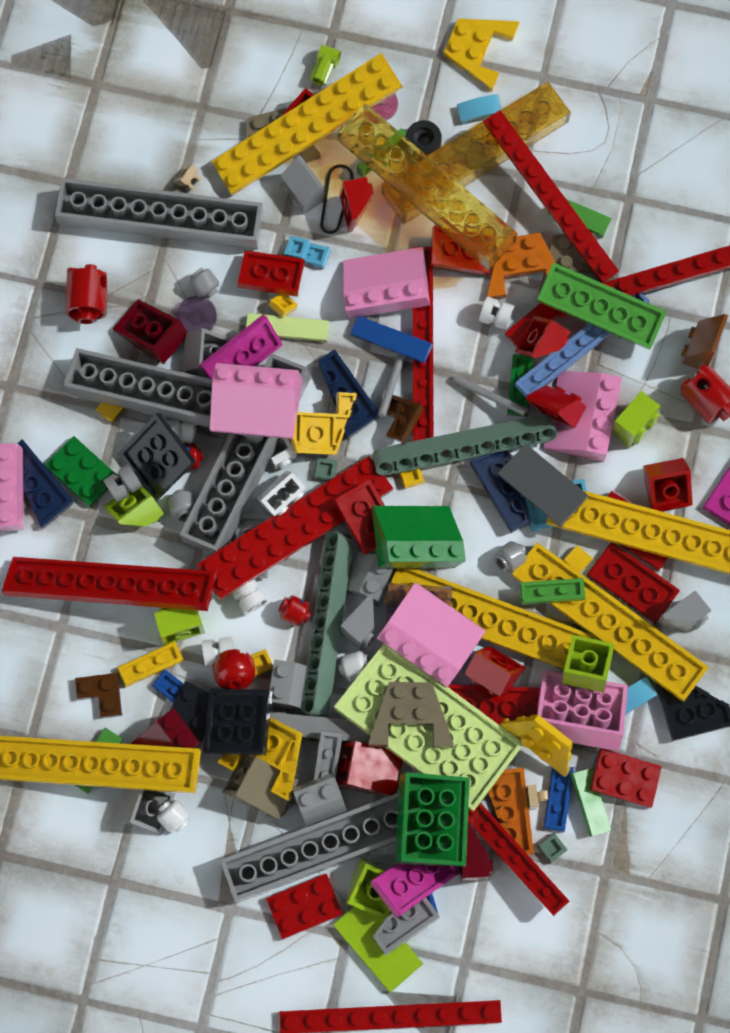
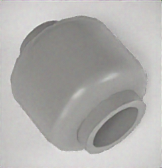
M200 268L190 276L189 286L199 298L207 296L209 299L218 292L216 287L219 285V281L210 269Z
M176 490L168 499L170 514L174 519L186 522L195 504V498L189 491Z
M510 541L496 551L495 563L500 570L511 573L525 563L526 549L523 545Z

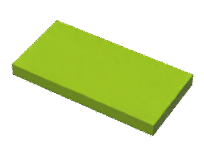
M353 907L333 926L391 993L424 963L406 942L385 956L373 938V935L385 919Z

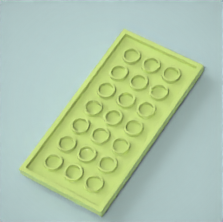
M384 643L336 703L334 710L371 736L389 682H432L454 743L453 748H433V726L388 725V747L385 748L419 773L470 777L468 810L473 813L523 746L521 741L450 688Z

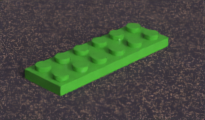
M554 262L537 298V301L648 350L651 349L667 313L665 310Z

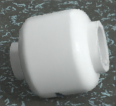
M362 651L344 655L342 657V664H339L341 675L346 676L349 681H355L370 662V658Z
M165 800L158 807L157 820L168 832H179L188 824L189 812L178 800L170 802Z

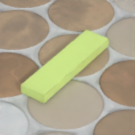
M248 313L246 327L262 314ZM265 315L279 338L327 342L329 321Z

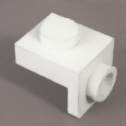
M282 438V443L286 450L271 458V464L275 470L288 467L292 463L291 461L297 458L292 442L287 438Z

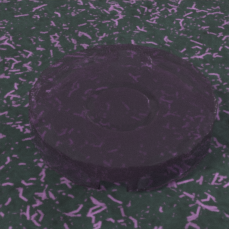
M189 297L182 301L177 309L176 317L181 321L187 332L200 328L212 331L217 322L216 308L205 297Z

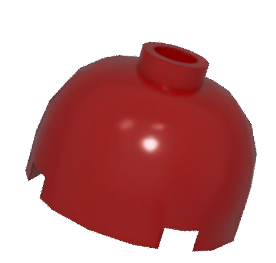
M238 649L226 650L220 653L212 665L215 682L222 689H247L255 677L254 659L249 653H240Z

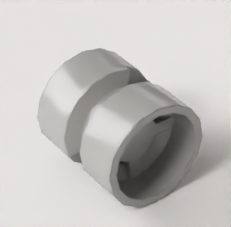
M129 464L119 469L117 475L112 474L104 479L107 488L117 502L128 497V492L134 493L143 487Z

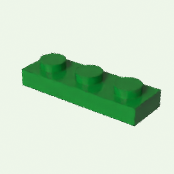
M513 354L508 400L529 410V402L515 387V382L532 370L533 358ZM507 409V415L528 417V411L525 416H522L510 409Z

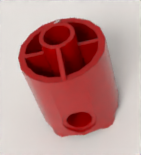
M87 264L85 268L67 269L66 315L80 324H93L94 321L106 317L107 273L98 270L96 265Z
M703 364L696 371L697 375L692 380L688 378L681 384L680 394L708 424L718 418L724 422L730 417V386L711 366L707 367L706 364ZM700 385H705L708 388L705 390H700L697 387Z

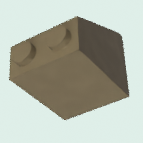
M244 756L237 771L232 772L222 791L223 794L278 820L286 813L288 807V800L271 792L281 771L255 756ZM294 779L293 787H296L298 780Z

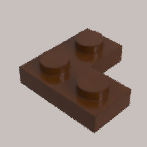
M392 395L386 416L394 418V421L386 436L406 444L424 407L418 403Z
M118 673L75 678L77 700L99 698L101 719L123 716Z

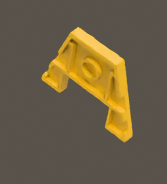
M458 18L445 48L444 56L462 70L465 69L473 75L475 80L481 81L486 85L487 89L493 91L499 77V72L482 67V61L493 34L513 41L520 22Z
M336 393V414L297 412L294 436L291 439L294 453L337 455L345 431L344 427L347 419L350 417L351 407L357 393Z
M270 717L266 756H253L281 771L271 792L290 801L303 733ZM225 755L217 763L236 772L245 755Z

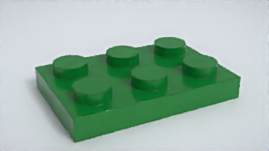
M75 436L45 464L49 471L90 508L108 490L104 479L112 474L117 475Z

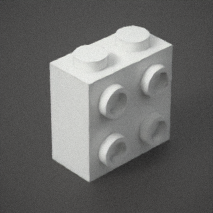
M285 471L255 499L268 514L273 516L278 514L280 516L288 509L287 505L292 500L296 502L304 495L302 491L306 487L292 472Z

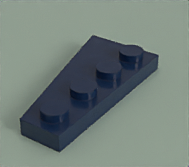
M335 349L318 360L335 407L336 393H357L351 407L350 417L347 419L344 427L347 439L380 418L378 416V409Z
M22 439L17 444L23 448V490L31 503L30 505L38 518L41 528L44 529L73 505L75 501Z
M508 450L472 459L470 461L472 469L510 533L529 525L530 520L523 497L498 476V472L511 460L507 452Z

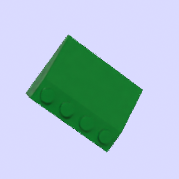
M372 506L379 568H455L466 561L463 539L449 506Z
M410 772L400 775L395 863L466 866L470 777Z

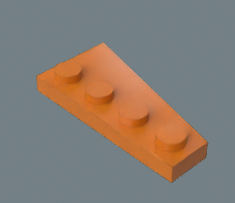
M524 767L506 769L489 790V796L501 826L528 855H535Z

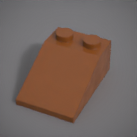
M722 314L698 321L696 327H691L688 338L691 339L690 344H685L681 354L684 357L682 364L695 369H699L703 364H706L707 367L709 366L729 315Z

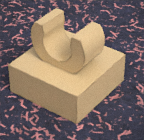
M193 165L185 166L174 180V183L179 187L186 186L187 189L194 190L195 187L191 184V180L201 181L200 176L195 174L198 169Z
M527 785L529 810L537 809L539 806L538 802L548 800V792H537L536 785Z

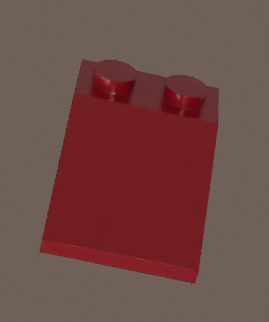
M139 299L113 327L114 332L148 357L163 365L185 340L187 333L179 319Z
M174 708L155 721L130 743L135 745L199 748L201 746L200 742Z
M468 821L466 866H460L461 882L487 881L493 873V861L488 860V853Z

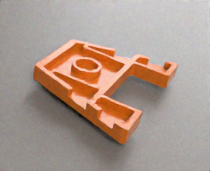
M541 233L499 240L487 296L494 299L507 298L505 278L546 272L548 275L553 262H556Z

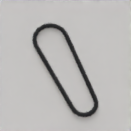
M343 164L333 166L327 176L320 221L322 231L327 234H333L339 230L344 214L342 209L337 227L333 231H328L323 227L331 173L334 169L343 167L349 171L350 180L353 179L352 170Z

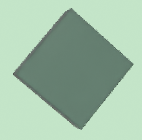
M317 458L313 479L326 482L333 479L336 474L338 461Z
M555 833L537 846L550 864L568 850Z

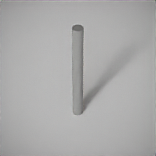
M397 354L380 405L378 416L381 418L386 417L405 356Z
M455 375L452 380L453 383L522 416L527 414V408L458 375Z

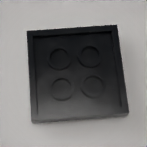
M161 413L155 414L118 453L126 465H130L143 488L155 501H158L196 462Z
M210 689L203 753L266 756L273 691L260 689Z

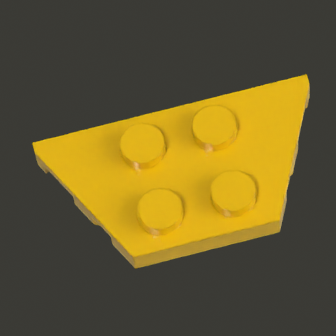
M538 714L530 715V717H517L515 721H509L508 718L502 721L500 726L519 739L524 747L530 749L561 775L567 776L570 771L568 764L571 760L570 750L572 749L573 741Z

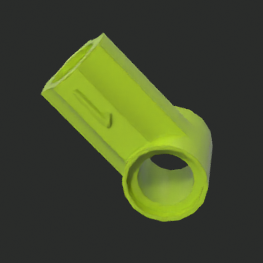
M324 44L321 45L316 59L317 62L310 76V80L314 84L326 86L333 68H336L339 63L341 51Z

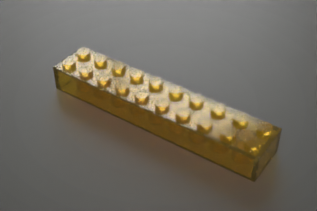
M548 81L501 110L528 147L568 123L571 111ZM483 122L382 183L381 194L401 222L406 224L509 160V158Z
M366 103L338 130V142L487 270L516 242L517 232Z

